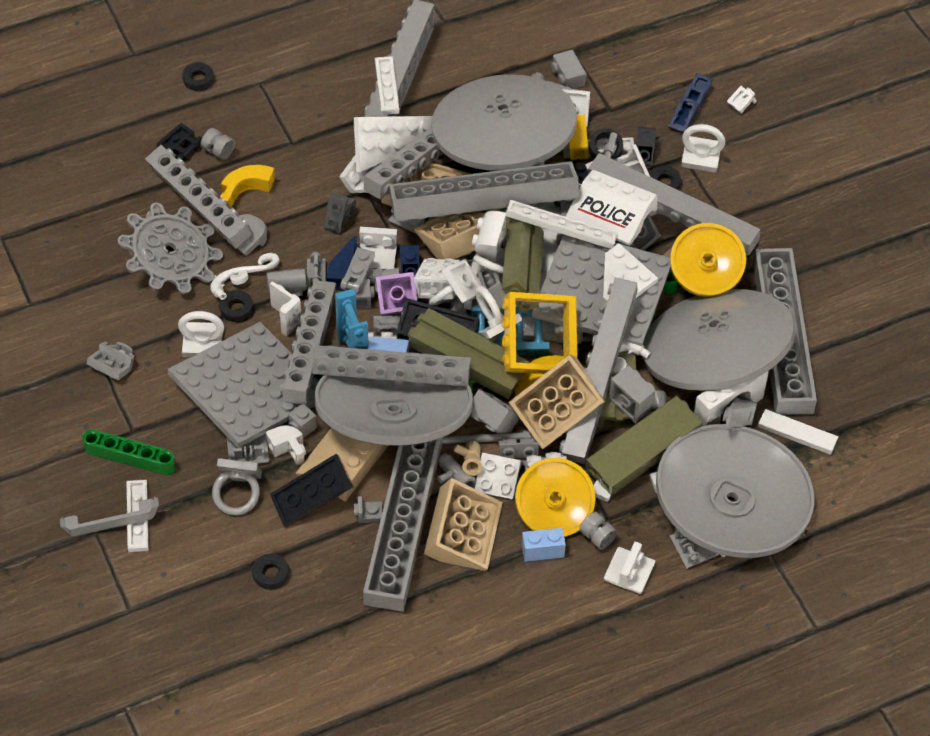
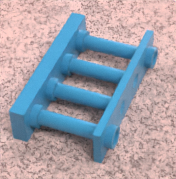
M354 289L335 293L337 341L339 345L347 344L348 348L368 349L367 321L359 323L357 319L356 293Z
M477 305L472 307L471 316L479 318L477 327L478 332L485 329L486 316L480 306ZM516 307V314L519 313L522 321L516 323V355L548 356L549 342H545L542 338V320L534 318L535 341L525 342L523 339V317H532L533 309L523 313ZM499 308L504 315V309ZM504 331L497 334V341L494 342L503 347L502 338Z

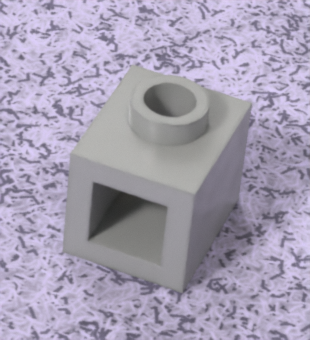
M365 279L360 293H356V309L371 308V298H374V286H370V279Z
M302 404L288 414V425L298 429L303 434V438L317 429L316 415L306 405Z

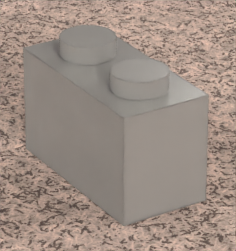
M573 50L553 55L551 69L558 76L560 85L572 89L585 86L586 72Z

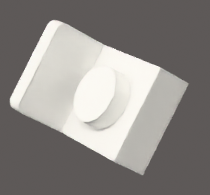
M740 86L728 99L727 103L739 113H742L751 102L755 104L757 101L754 97L755 93L748 87L745 89Z

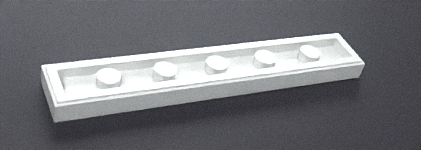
M510 200L506 211L507 217L609 249L614 247L618 234Z

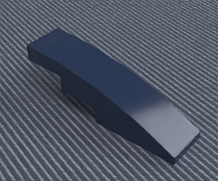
M696 73L684 97L682 96L668 128L682 133L689 128L713 82L712 78Z

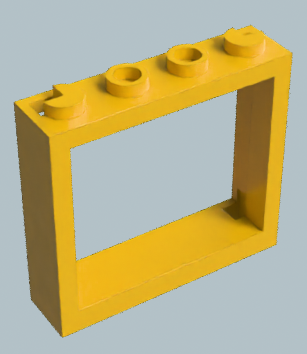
M509 292L504 296L502 309H504V316L502 318V327L504 328L502 346L505 347V354L502 361H504L505 372L546 374L556 366L552 364L516 363L515 301L563 304L564 359L569 355L576 356L577 358L576 296Z

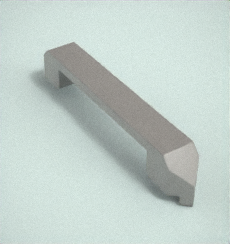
M154 497V499L140 501L138 503L139 511L86 523H80L76 515L65 517L64 519L62 517L60 519V526L71 536H77L150 520L158 509V498Z

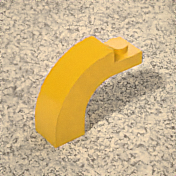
M248 165L234 170L222 181V194L220 198L222 197L229 205L228 208L231 209L237 196L244 191L260 190L269 193L275 181V169L264 165Z

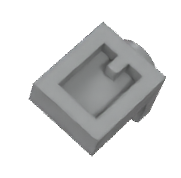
M358 496V503L354 504V516L358 515V523H380L382 501L362 502V496Z

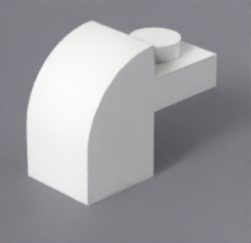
M279 426L266 431V441L274 457L290 452L297 466L304 463L306 451L303 446V434L298 429L291 426Z

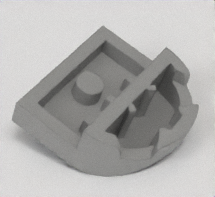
M243 214L238 218H244L249 223V230L252 235L237 248L247 256L259 244L261 246L265 244L268 228L258 217Z
M106 341L100 343L99 350L87 358V365L109 375L111 378L119 380L132 369L134 361L133 350L124 343L116 342V345H108Z

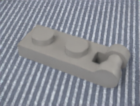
M357 247L346 275L342 279L340 289H354L355 293H360L375 258V252Z

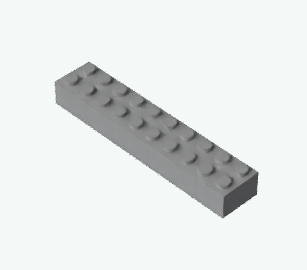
M419 0L413 1L412 6L408 7L407 17L403 18L402 29L398 30L397 41L392 44V53L387 56H393L399 111L434 29L433 3ZM376 82L375 92L371 93L370 104L366 105L364 117H397L398 114L381 115L378 83Z
M572 162L389 184L394 219L400 222H405L409 219H426L433 216L443 217L449 214L460 215L464 212L472 211L481 212L488 209L498 210L508 207L510 200L526 205H536L543 202L553 203L559 200L570 201L574 198H579L578 177Z
M755 249L753 267L757 291L781 301L790 311L795 327V336L791 348L782 360L769 370L775 413L780 415L814 414L817 398L793 249Z
M442 437L429 442L398 446L363 591L364 605L404 612L442 447Z

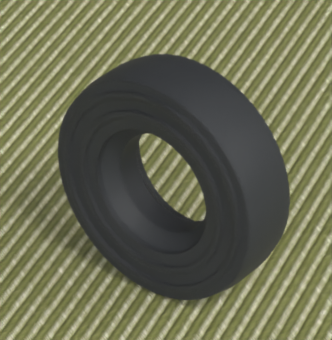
M191 63L183 70V83L190 90H205L214 82L213 69L206 63ZM196 73L205 75L201 80L192 79V75Z
M659 166L650 173V177L658 180L660 177L670 178L672 182L668 186L679 190L681 175L675 168Z
M229 291L226 293L227 296L224 300L220 299V312L228 321H244L253 312V300L244 291ZM239 301L244 306L241 310L234 311L229 308V305L232 302Z
M262 555L253 564V579L257 585L264 589L279 588L288 579V564L280 555ZM272 565L277 567L278 574L274 577H266L263 574V569Z

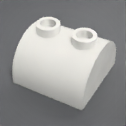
M489 211L485 213L484 218H479L477 229H480L479 235L474 234L472 245L475 246L474 249L477 254L497 262L507 229L506 213Z

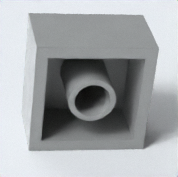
M628 365L611 379L609 400L634 423H637L653 410L656 390L650 382H646L637 370H633Z
M480 389L473 397L470 414L472 418L486 424L485 427L499 434L511 433L520 419L514 409L492 394Z

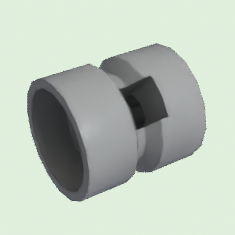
M210 128L201 140V147L218 158L225 160L233 152L235 141L229 136L223 135L217 129Z
M593 512L587 516L579 529L600 550L609 546L618 532L610 523H606V520L598 512Z

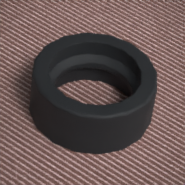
M602 128L593 133L589 141V154L591 158L595 159L600 153L595 148L596 142L600 139H609L611 133L618 135L615 142L616 150L611 158L616 159L620 157L623 151L621 135L609 128Z

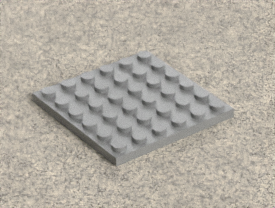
M563 234L540 294L576 296L577 330L598 335V320L603 318L604 315L602 309L604 304L605 253L610 249ZM622 245L658 278V282L635 299L623 338V342L642 346L671 269L670 258ZM539 302V306L532 311V317L563 326V304Z
M261 322L168 369V375L237 448L262 436L266 431L289 421L288 414L302 405L283 402V394L280 393L281 383L286 380L284 379L285 369L289 368L288 359L292 353ZM315 376L306 404L309 409L314 407L313 399L315 398V389L319 382Z

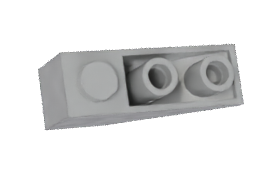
M735 397L733 402L727 405L723 421H726L725 428L751 425L757 402Z

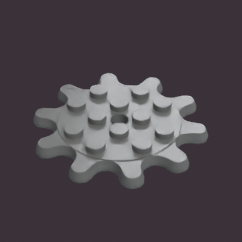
M153 203L150 206L151 216L149 218H142L135 213L127 216V223L133 228L134 233L132 235H121L117 241L119 247L128 249L134 254V257L126 263L128 272L144 271L149 274V286L154 291L159 290L163 283L170 282L177 287L181 294H187L191 291L190 279L192 278L199 279L204 283L213 281L214 273L207 268L206 264L208 261H219L223 257V252L207 244V238L213 235L214 228L209 224L202 226L192 224L190 220L192 212L188 207H181L177 214L170 215L165 212L164 207L160 203ZM166 246L172 247L174 251L168 253Z

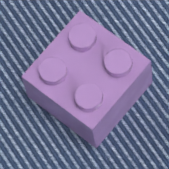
M413 272L376 277L381 316L401 315L406 298L417 301Z

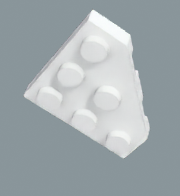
M617 244L605 253L603 302L609 299L608 288L610 283L613 284L615 277L637 282L638 292L636 298L658 282V278L622 245Z

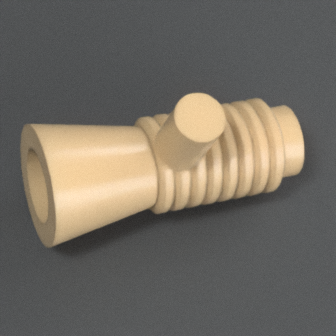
M470 440L466 443L465 448L456 444L453 451L465 457L462 466L463 471L471 476L479 474L482 470L479 443L475 440Z

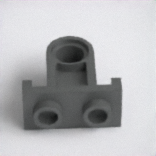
M332 192L329 195L323 227L341 233L343 231V223L355 211L356 200Z

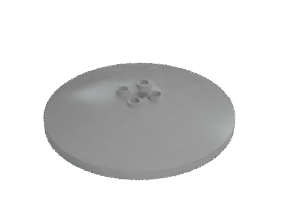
M525 75L489 76L466 83L443 98L433 114L432 132L440 150L451 159L463 165L492 171L524 168L551 158L569 143L576 129V109L570 97L562 89L548 81Z
M731 289L727 293L715 297L697 295L672 306L651 324L643 343L644 348L651 352V355L647 359L644 358V362L651 374L658 380L677 388L715 390L739 385L764 374L779 363L787 354L795 336L793 318L788 308L781 301L758 291Z
M323 375L315 389V406L318 414L326 424L348 437L382 445H412L444 437L457 430L466 422L471 413L473 402L469 384L468 386Z
M726 424L699 427L685 436L674 440L660 460L656 474V491L665 515L688 539L705 549L722 555L756 558L784 550L797 541L804 533L814 509V489L803 464L782 443L755 429L744 426L725 428ZM727 497H733L736 501L732 502Z

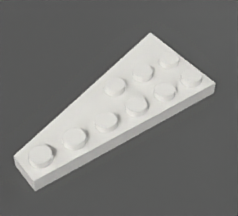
M433 116L354 117L356 172H362L384 162L430 129Z

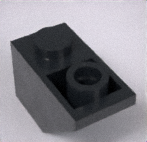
M638 126L636 146L644 164L652 165L656 128Z

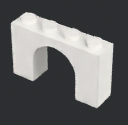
M769 371L742 384L722 389L706 390L697 396L694 414L696 413L700 416L702 427L720 424L725 407L736 396L753 402L763 399Z

